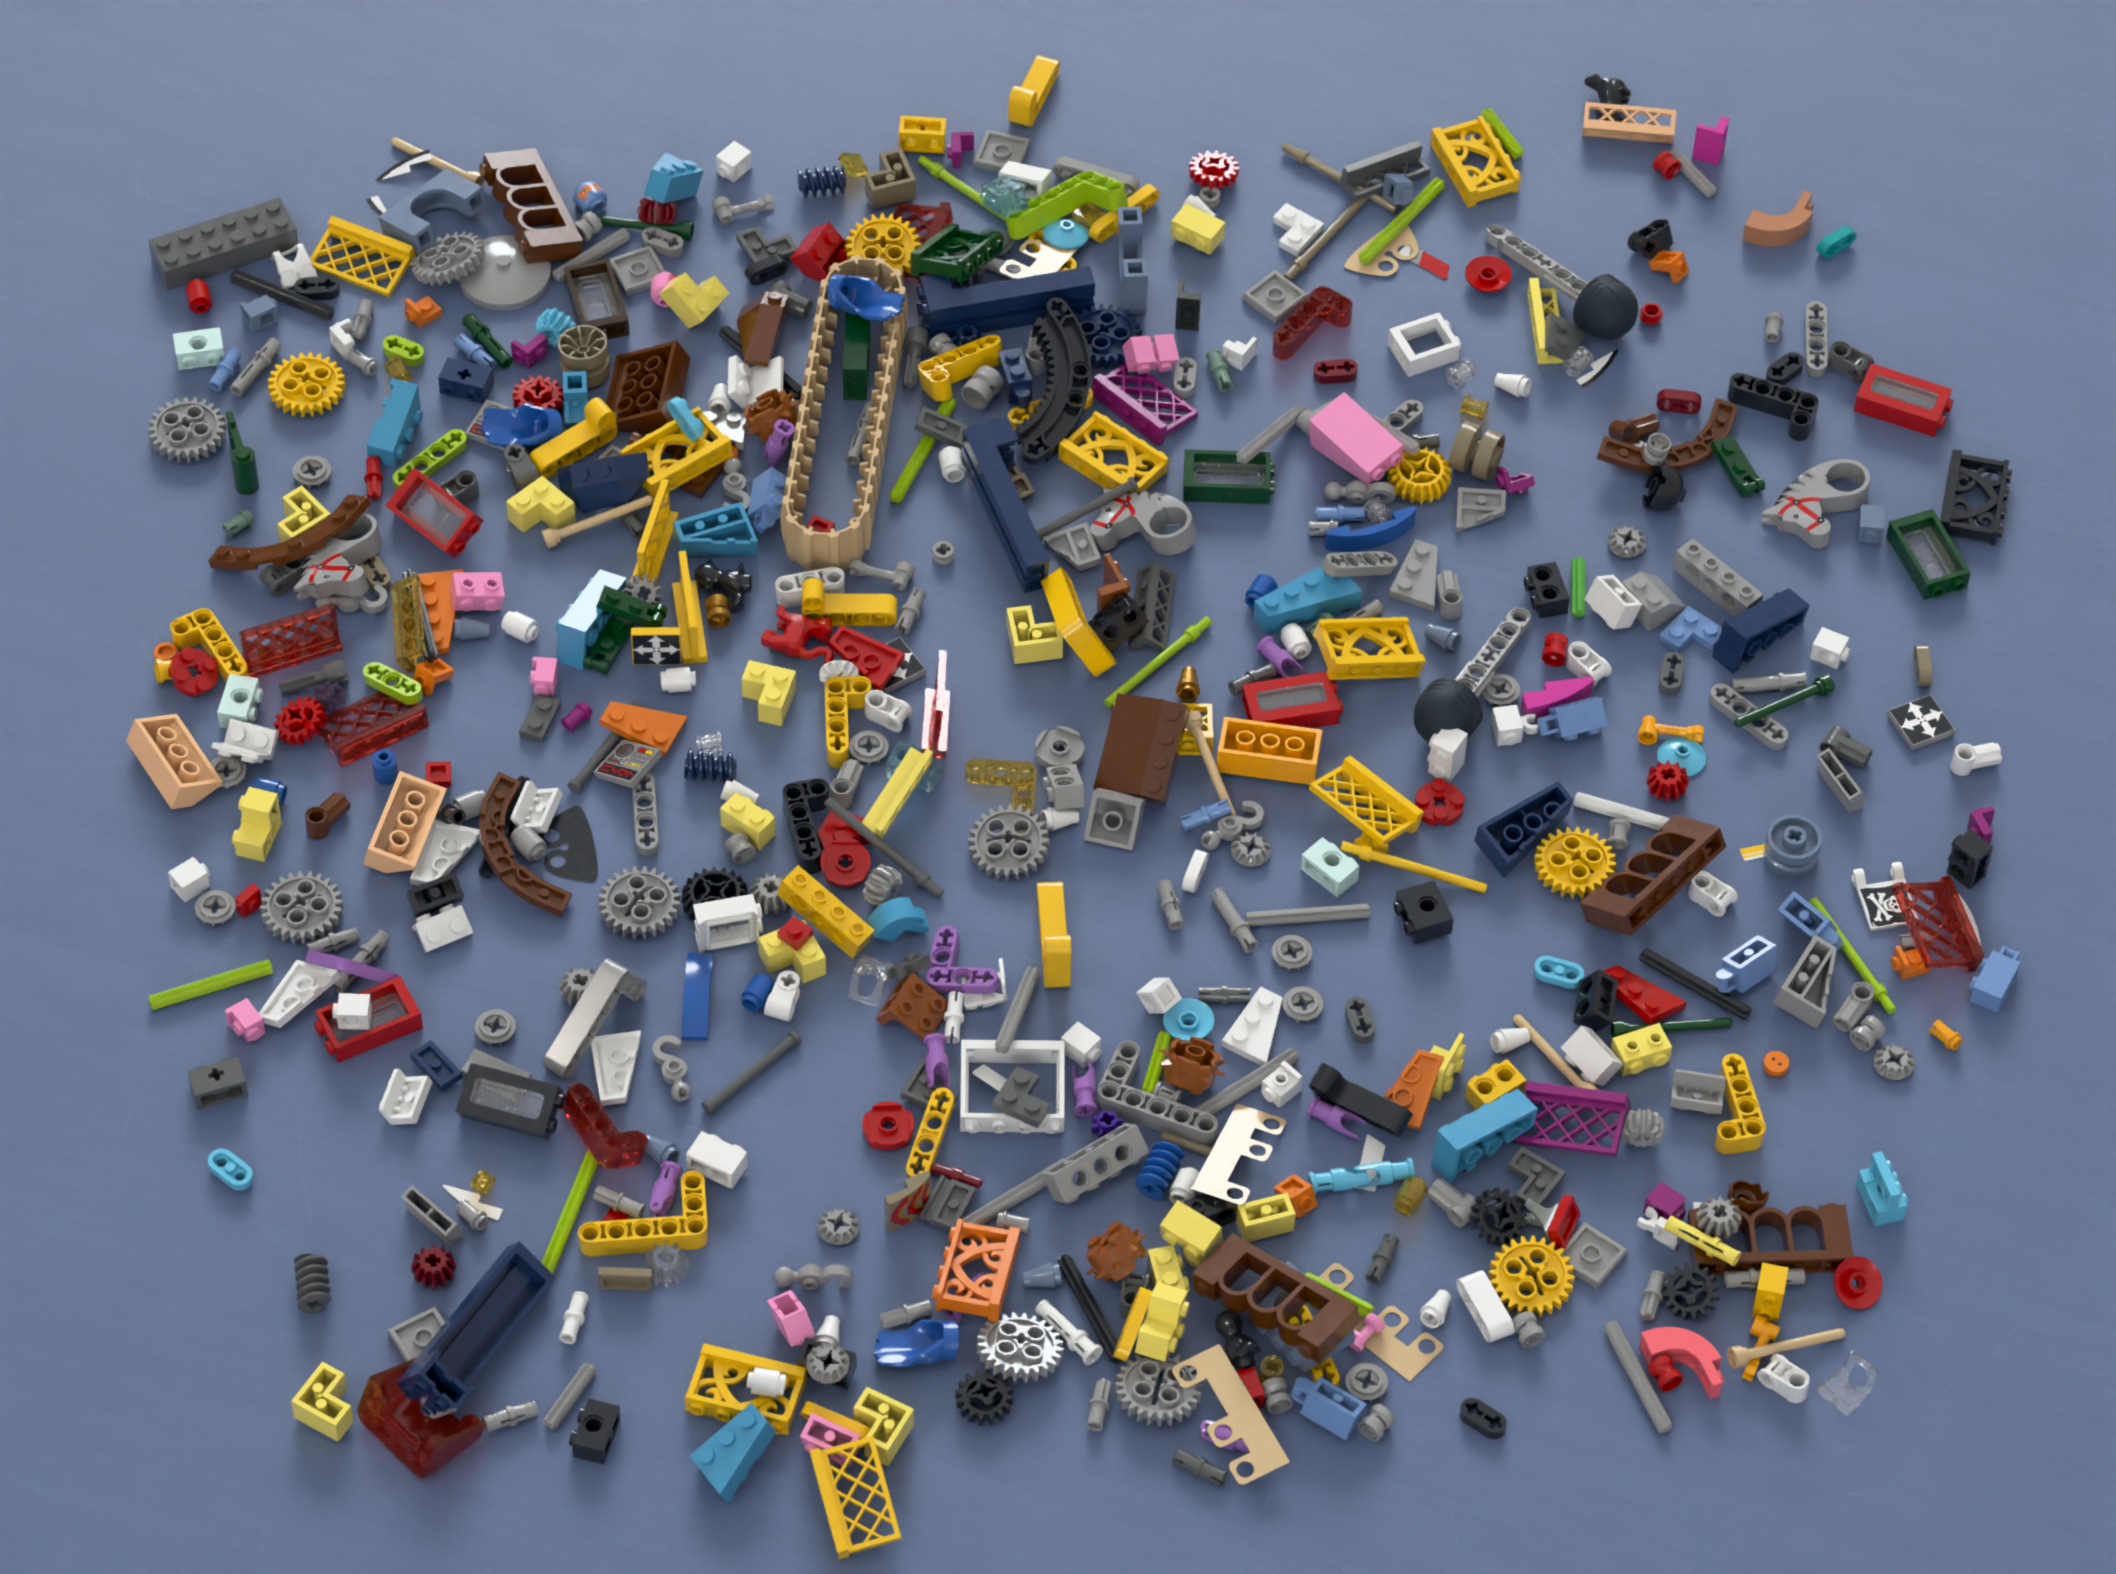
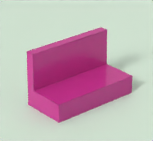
M1721 116L1716 129L1701 124L1697 125L1692 154L1693 159L1714 165L1719 164L1725 150L1729 118Z

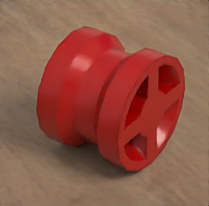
M1663 151L1655 158L1652 167L1655 171L1661 172L1662 177L1669 180L1677 175L1682 164L1678 159H1673L1669 151Z

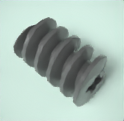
M298 1255L294 1258L298 1308L305 1313H315L323 1309V1306L331 1301V1296L328 1294L330 1293V1286L328 1285L330 1280L327 1276L329 1269L326 1267L328 1260L320 1255Z

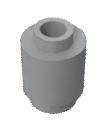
M473 790L453 799L452 804L457 809L465 812V821L480 815L486 794L483 790Z
M521 825L512 832L510 836L512 845L528 861L540 860L545 855L546 842L530 827Z

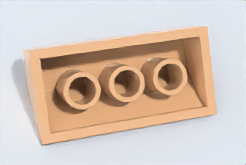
M177 714L134 719L126 742L171 809L194 806L222 785L223 781Z
M400 771L367 849L363 865L384 873L414 870L447 788Z

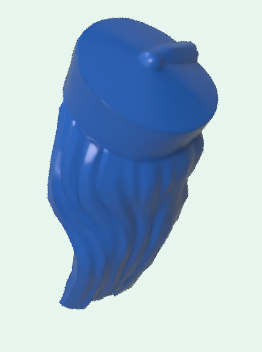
M834 274L828 283V304L835 310H844L851 315H858L868 321H888L902 313L901 308L905 301V295L887 292L872 279Z
M524 403L513 409L487 407L481 424V432L485 434L487 443L504 448L510 444L529 447L540 446L562 433V419L557 410L545 409L529 403Z
M922 1319L904 1331L880 1330L876 1338L877 1344L874 1346V1357H876L878 1365L906 1368L916 1364H933L940 1359L954 1361L960 1342L957 1323L954 1320Z

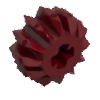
M644 197L639 201L638 219L647 223L672 224L675 222V216H677L676 202L661 203L651 197Z
M433 1244L429 1250L422 1247L420 1254H414L411 1265V1272L414 1274L416 1283L421 1282L424 1289L432 1285L434 1290H436L439 1284L446 1287L447 1280H453L454 1272L457 1269L451 1251L446 1252L444 1246L435 1249Z

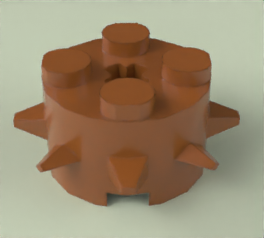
M777 389L767 391L756 397L758 402L751 408L747 405L744 410L747 422L742 427L750 426L748 434L752 435L755 433L766 444L769 435L774 432L773 426L777 420H787L793 424L794 428L796 427L798 411L795 406L800 403V400L792 401L795 394H787L785 390L778 392Z
M1192 1036L1190 1041H1181L1180 1037L1171 1042L1169 1050H1159V1052L1167 1056V1059L1160 1063V1066L1165 1068L1164 1081L1168 1085L1188 1089L1194 1095L1203 1094L1205 1089L1210 1088L1214 1083L1215 1075H1226L1217 1069L1225 1060L1220 1058V1053L1214 1051L1215 1045L1213 1043Z
M1116 1221L1109 1226L1108 1231L1102 1236L1096 1235L1092 1237L1087 1243L1089 1250L1086 1253V1259L1092 1265L1087 1275L1095 1273V1280L1102 1278L1106 1283L1111 1278L1116 1282L1127 1276L1136 1268L1133 1263L1140 1256L1144 1259L1147 1250L1141 1244L1146 1233L1138 1236V1229L1131 1231L1127 1225H1123L1121 1221Z

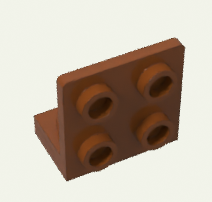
M1109 553L1104 555V586L1097 590V613L1110 606L1114 599L1125 593L1128 594L1131 590L1128 579L1123 578L1118 562L1116 560L1113 561Z
M911 973L898 981L875 1019L882 1025L891 1020H898L923 1040L925 1036L933 1034L944 1017V1013L947 1012L948 1001L918 976Z

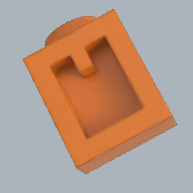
M1661 250L1648 262L1651 270L1663 273L1669 272L1673 283H1678L1689 273L1684 252Z
M429 296L416 303L410 298L404 300V314L410 322H414L419 328L443 315L442 308Z
M440 658L434 660L433 663H429L427 660L417 664L413 680L419 682L422 692L429 696L433 694L436 683L452 678L454 669Z
M1900 945L1894 948L1891 965L1893 970L1898 972L1902 980L1930 972L1931 965L1921 947L1904 952Z
M1295 1174L1273 1187L1276 1195L1288 1193L1297 1218H1301L1318 1206L1312 1185Z

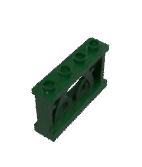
M950 223L910 253L911 275L920 276L923 273L957 278V282L963 283L1002 252L1003 241L1001 240V232L996 231L993 234L963 230L959 229V224ZM965 250L967 252V254L949 256L951 252Z

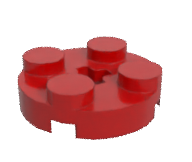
M185 647L171 660L168 667L169 678L172 677L175 683L173 686L180 693L190 697H198L201 694L210 692L217 683L219 675L217 669L218 662L214 657H211L202 650ZM188 668H194L199 675L197 674L195 677H192L191 671Z
M1436 778L1432 782L1423 785L1416 793L1415 805L1424 811L1421 820L1428 825L1436 826V823H1445L1444 826H1449L1457 822L1463 814L1464 795L1456 786L1442 778ZM1435 801H1442L1445 806H1435Z
M847 837L832 841L827 848L825 847L820 859V868L825 880L830 885L839 888H852L861 885L869 874L871 866L868 850L856 839ZM846 857L853 864L848 866V868H843L838 862H842L843 858Z
M884 1101L872 1106V1110L868 1113L866 1112L863 1116V1135L872 1149L895 1150L905 1148L909 1145L910 1139L914 1134L913 1115L909 1110L907 1112L906 1109L902 1108V1105L897 1102ZM886 1122H891V1126H895L892 1129L883 1128Z

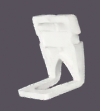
M302 243L284 252L275 251L271 255V260L275 259L277 272L281 277L280 283L283 288H293L295 282L300 278L318 277ZM297 252L293 262L283 257Z
M1002 958L999 959L1000 972H997L1002 984L1003 994L996 992L991 994L963 993L965 996L964 1008L966 1010H975L981 1006L985 1008L1007 1000ZM966 976L961 977L962 984L967 983L970 978Z

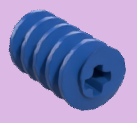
M1167 1141L1156 1142L1152 1147V1151L1148 1154V1159L1144 1162V1167L1136 1178L1135 1184L1137 1189L1150 1199L1161 1200L1164 1198V1192L1169 1188L1168 1184L1173 1181L1172 1176L1177 1173L1176 1168L1181 1165L1180 1160L1185 1157L1184 1151L1179 1146Z

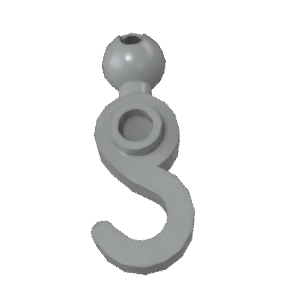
M728 458L723 466L725 473L728 474L723 479V491L730 498L742 502L747 514L750 496L746 493V479L743 475L739 474L742 470V464L737 458ZM728 502L723 503V507L731 505Z
M1354 480L1347 484L1346 487H1342L1338 482L1333 481L1325 486L1324 493L1329 500H1337L1341 496H1345L1350 502L1355 504L1363 503L1376 494H1383L1382 503L1388 504L1395 500L1396 489L1387 482H1374L1367 485L1361 480Z
M376 585L374 591L379 599L374 602L368 601L364 595L359 597L330 595L321 599L315 598V604L321 610H327L333 605H338V608L344 612H353L361 607L367 613H379L387 607L388 595L383 587Z
M1243 801L1242 811L1253 813L1255 817L1249 819L1236 815L1221 817L1217 824V831H1207L1202 835V846L1207 850H1214L1219 846L1221 839L1234 841L1238 835L1241 836L1242 829L1255 830L1259 828L1264 820L1262 806L1254 801Z
M672 1035L661 1036L652 1046L653 1058L662 1065V1078L664 1081L673 1085L671 1095L674 1100L678 1102L688 1100L691 1095V1088L684 1082L687 1078V1065L685 1061L661 1052L666 1047L680 1050L681 1040Z
M806 1264L798 1272H793L789 1267L784 1266L777 1269L774 1275V1280L780 1287H789L793 1282H798L807 1290H815L832 1278H840L839 1288L842 1289L851 1286L853 1282L852 1269L844 1265H829L821 1269L816 1264Z

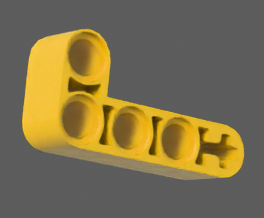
M1039 55L1035 58L1022 86H1013L1008 102V121L1032 127L1058 76L1060 61Z
M997 335L984 336L921 362L918 365L921 388L935 401L940 402L950 399L953 396L951 384L974 375L980 366L994 367L998 365V351H1003L1001 338Z
M593 398L586 404L584 408L585 420L529 454V458L536 466L540 476L546 479L557 474L558 468L574 464L616 437L618 430L615 413L601 398Z
M810 578L802 583V614L812 619L829 617L833 621L832 626H892L897 622V598L891 594L824 593V583L819 579Z
M201 608L172 621L170 624L172 643L177 646L178 650H182L185 647L192 648L201 644L205 652L217 660V669L226 683L229 674L249 677L245 660L211 610Z
M831 677L825 682L827 762L833 768H841L843 762L849 760L848 709L865 708L866 694L872 691L871 681L866 677Z
M1730 1053L1723 1058L1719 1074L1726 1077L1724 1094L1733 1119L1722 1122L1717 1128L1715 1148L1722 1154H1735L1759 1149L1762 1146L1766 1129L1746 1063L1740 1055Z

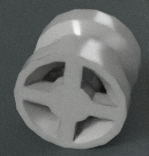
M743 832L732 835L725 843V848L729 853H732V859L736 864H744L750 861L756 854L755 847L749 843V837Z

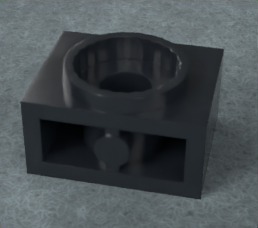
M1434 880L1396 892V902L1393 903L1395 914L1397 917H1401L1405 934L1411 936L1414 944L1452 933L1454 918Z

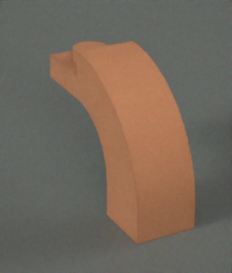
M1803 191L1795 208L1784 215H1768L1753 210L1745 224L1743 241L1759 246L1776 247L1793 243L1803 237L1811 226L1814 206L1811 203L1812 193Z

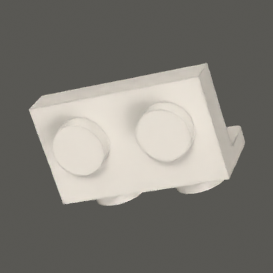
M526 781L512 812L511 820L516 827L524 825L525 827H530L535 833H547L563 793L559 788L537 789L532 781Z
M452 903L440 908V914L431 917L430 913L416 918L417 923L412 926V929L417 932L425 953L473 933L462 905L454 907Z
M400 1069L393 1070L379 1106V1111L390 1125L417 1124L432 1085V1080L428 1076L406 1077Z

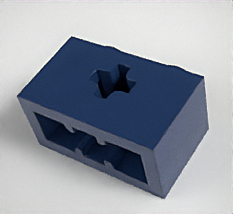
M448 357L438 377L440 393L467 399L472 402L484 403L494 384L493 368Z

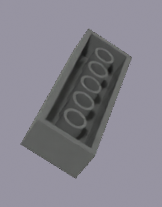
M279 197L148 241L151 259L166 289L170 290L186 285L193 279H204L271 257L275 251L284 252L290 250L298 244L297 229Z

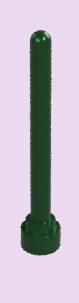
M597 215L602 225L639 230L656 227L677 234L684 240H692L694 233V223L690 221H683V223H678V225L647 223L641 220Z
M1824 674L1816 678L1811 686L1736 718L1734 725L1742 727L1815 694L1828 695L1835 690L1834 682L1829 675Z
M1726 1017L1656 1022L1651 1025L1659 1023L1664 1032L1729 1028L1732 1026L1733 1021L1731 1018ZM1613 1020L1610 1024L1611 1038L1651 1025L1647 1023L1628 1024V1022H1623V1020Z

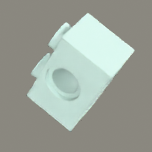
M220 327L173 334L178 370L215 366L224 359Z
M229 674L217 711L220 728L228 729L230 719H237L248 723L256 721V706L263 699V689L260 688L259 678Z
M1323 837L1302 854L1301 870L1337 898L1358 881L1359 865L1352 857L1346 856L1334 843L1328 842Z

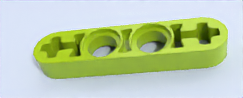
M459 429L447 432L393 474L395 490L399 488L411 470L420 464L426 465L427 468L420 472L429 478L467 448L465 432ZM437 451H442L445 453V455L442 457L433 456V454Z

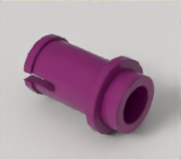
M577 703L575 709L561 720V724L567 731L572 732L585 719L589 720L593 711L587 703Z

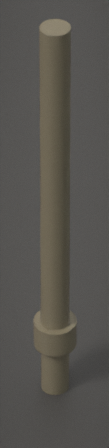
M1287 142L1282 145L1281 150L1293 156L1295 161L1302 165L1307 164L1340 183L1342 173L1311 157L1310 153L1304 149L1299 150ZM1358 185L1353 186L1357 191L1366 189V187ZM1377 193L1367 196L1369 200L1394 214L1399 209L1398 205H1393Z
M1368 197L1354 201L1302 256H1298L1291 263V267L1283 276L1291 281L1298 273H1302L1308 266V262L1368 200Z

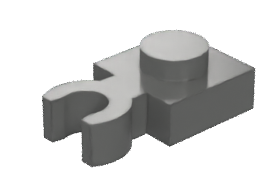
M918 952L905 954L903 960L887 969L889 979L897 976L899 979H902L909 973H915L931 965L929 954L918 955Z

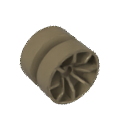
M579 325L567 329L560 335L557 345L561 375L562 372L586 371L588 388L596 387L605 382L611 372L605 333L594 326Z
M1465 421L1454 440L1449 457V468L1466 473L1472 465V476L1489 481L1496 471V467L1501 462L1506 439L1505 434L1489 429L1482 437V426Z

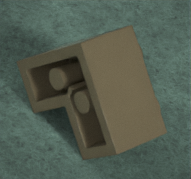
M902 148L879 153L880 171L865 174V194L872 210L916 199V179Z

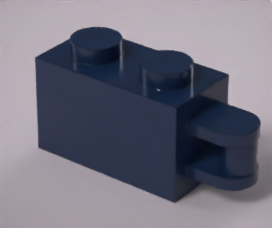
M1015 348L998 351V372L1004 380L1003 387L1009 404L1016 403V406L1020 409L1028 408L1030 400H1032V378L1022 349Z

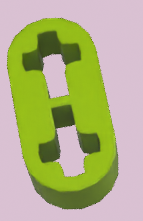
M390 335L383 340V351L386 357L411 367H417L424 363V348L420 344L397 335Z

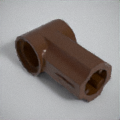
M1651 412L1624 421L1617 419L1609 426V436L1632 445L1640 438L1657 433V430L1660 429L1659 421L1655 414Z
M340 792L333 793L321 805L311 807L305 812L306 832L310 838L323 839L329 833V827L350 809V802Z

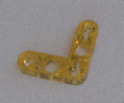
M974 758L966 763L965 777L969 782L1013 786V810L1022 805L1025 806V811L1030 808L1032 816H1034L1037 769L1033 763ZM974 769H979L978 773H973ZM997 769H1004L1008 773L1004 776H998L994 772ZM1028 772V776H1023V773ZM1021 790H1026L1030 792V796L1023 798L1018 796L1017 793Z

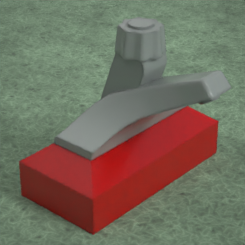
M1563 1195L1560 1203L1551 1208H1545L1531 1198H1528L1525 1206L1530 1213H1527V1216L1524 1217V1223L1526 1225L1542 1227L1548 1241H1551V1243L1555 1242L1554 1249L1563 1248L1565 1250L1581 1215L1574 1196Z

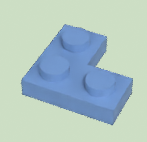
M1687 606L1659 634L1658 641L1678 653L1691 639H1694L1712 651L1716 647L1722 629L1720 625Z

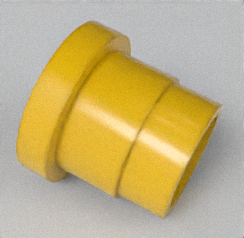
M154 660V672L158 684L164 683V680H172V677L169 678L168 667L171 660Z

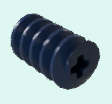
M837 165L833 166L832 172L825 166L823 173H821L818 167L814 169L813 174L809 168L805 170L804 175L800 169L797 170L799 191L803 193L805 198L808 197L809 191L816 197L818 190H821L823 196H826L827 189H830L832 195H835L836 188H839L841 194H844L846 187L844 165H842L841 171H839Z
M689 748L685 758L684 779L689 772L692 780H695L699 773L703 781L706 780L709 774L711 781H715L719 775L721 782H725L729 775L730 781L733 782L736 777L737 758H733L732 751H729L727 757L724 758L722 750H719L717 756L714 757L711 749H709L707 756H704L702 749H699L697 755H694L692 748Z

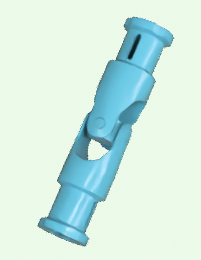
M1411 1157L1406 1158V1161L1391 1163L1388 1160L1358 1165L1354 1168H1334L1324 1173L1314 1174L1313 1172H1308V1183L1312 1185L1315 1195L1321 1191L1332 1190L1333 1192H1339L1355 1187L1363 1188L1393 1184V1181L1409 1179V1181H1414L1415 1178ZM1372 1169L1377 1171L1376 1176L1369 1181L1370 1178L1367 1174V1170Z

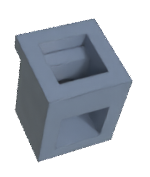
M1385 174L1382 196L1393 205L1410 204L1414 196L1413 182L1407 178V174Z
M267 294L254 299L250 303L246 304L244 301L240 303L242 319L253 333L278 322V304L274 298L270 299Z

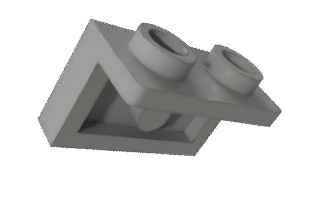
M1676 1069L1671 1091L1670 1107L1721 1115L1726 1077Z

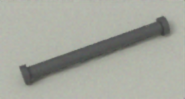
M1131 476L1122 485L1041 529H1035L1041 542L1044 536L1050 535L1132 489L1136 491L1139 489L1136 481Z
M633 701L631 703V705L643 707V705L637 701ZM612 731L576 778L568 782L567 786L572 792L580 793L583 783L621 735Z
M793 1030L787 1034L788 1037L709 1101H703L701 1103L703 1110L708 1115H712L716 1111L715 1108L792 1046H798L802 1042L800 1036Z

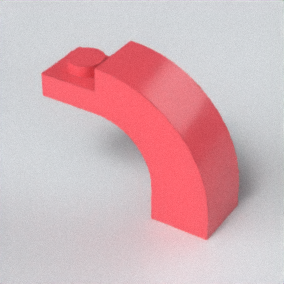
M1660 1327L1641 1332L1639 1347L1648 1366L1654 1359L1662 1355H1670L1673 1362L1685 1364L1696 1372L1709 1399L1720 1396L1721 1387L1724 1384L1722 1373L1719 1370L1721 1356L1709 1341L1699 1334L1677 1327Z

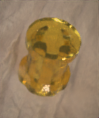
M394 356L385 362L384 369L387 373H390L392 378L406 382L412 380V374L406 370L405 361L402 357Z
M1467 393L1461 403L1460 413L1476 416L1478 420L1483 421L1488 411L1489 401L1477 400Z
M1267 1356L1261 1361L1260 1383L1262 1384L1273 1377L1283 1378L1284 1363L1279 1357Z

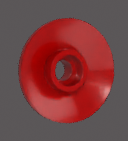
M1489 255L1474 258L1467 264L1465 269L1467 282L1475 289L1484 292H1495L1505 288L1512 276L1511 268L1504 260Z
M1854 1256L1843 1260L1836 1268L1833 1278L1834 1290L1843 1304L1853 1309H1865L1872 1306L1878 1300L1882 1291V1277L1879 1269L1872 1261L1861 1256ZM1852 1279H1854L1856 1282L1855 1288H1853L1852 1286Z

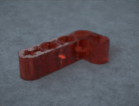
M1326 286L1315 288L1275 331L1272 347L1273 356L1279 360H1287L1292 357L1324 321L1339 328L1350 325L1352 320V301Z
M581 1083L570 1084L562 1110L597 1163L606 1169H617L640 1164L648 1144L647 1136L640 1131L619 1133L591 1090Z

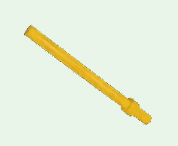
M1343 841L1340 848L1341 851L1357 855L1359 859L1365 861L1371 859L1485 894L1487 888L1485 883L1372 850V847L1363 844L1359 846Z

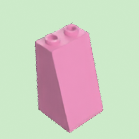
M1345 392L1309 420L1310 445L1367 485H1370L1373 481L1380 480L1389 468L1397 466L1403 459V444Z

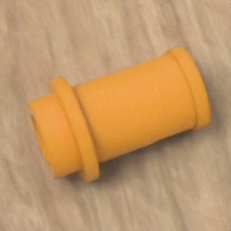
M1940 1019L1932 1024L1936 1027L1935 1029L1930 1027L1929 1032L1942 1041L1946 1049L1954 1051L1961 1045L1963 1041L1960 1037L1961 1034L1952 1031Z

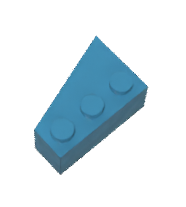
M665 152L651 170L644 195L661 203L696 196L704 170L696 167L697 164L692 161H683Z
M391 378L389 383L391 386L389 399L384 398L381 404L385 407L381 419L376 418L366 446L368 457L377 456L381 459V464L395 467L398 460L404 457L406 445L414 437L415 427L417 424H421L423 411H421L418 385Z
M742 502L673 522V539L678 551H686L687 556H757L758 540Z
M751 1403L690 1455V1458L717 1492L727 1502L731 1503L735 1497L733 1494L741 1482H745L748 1477V1471L755 1460H759L777 1431Z

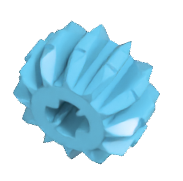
M556 308L552 310L546 309L536 320L535 332L545 335L548 345L552 344L557 348L560 335L576 324L570 321L571 316H566L564 311L559 312Z

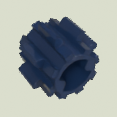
M964 324V326H959L958 329H955L953 344L960 347L982 338V334L978 333V329L974 325Z

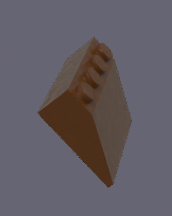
M677 340L616 356L606 405L615 413L618 431L632 433L637 431L649 434L674 420L667 408V402L675 397L682 399L691 359Z
M1117 693L1093 789L1102 788L1146 798L1147 802L1166 806L1190 712L1188 705L1164 699Z

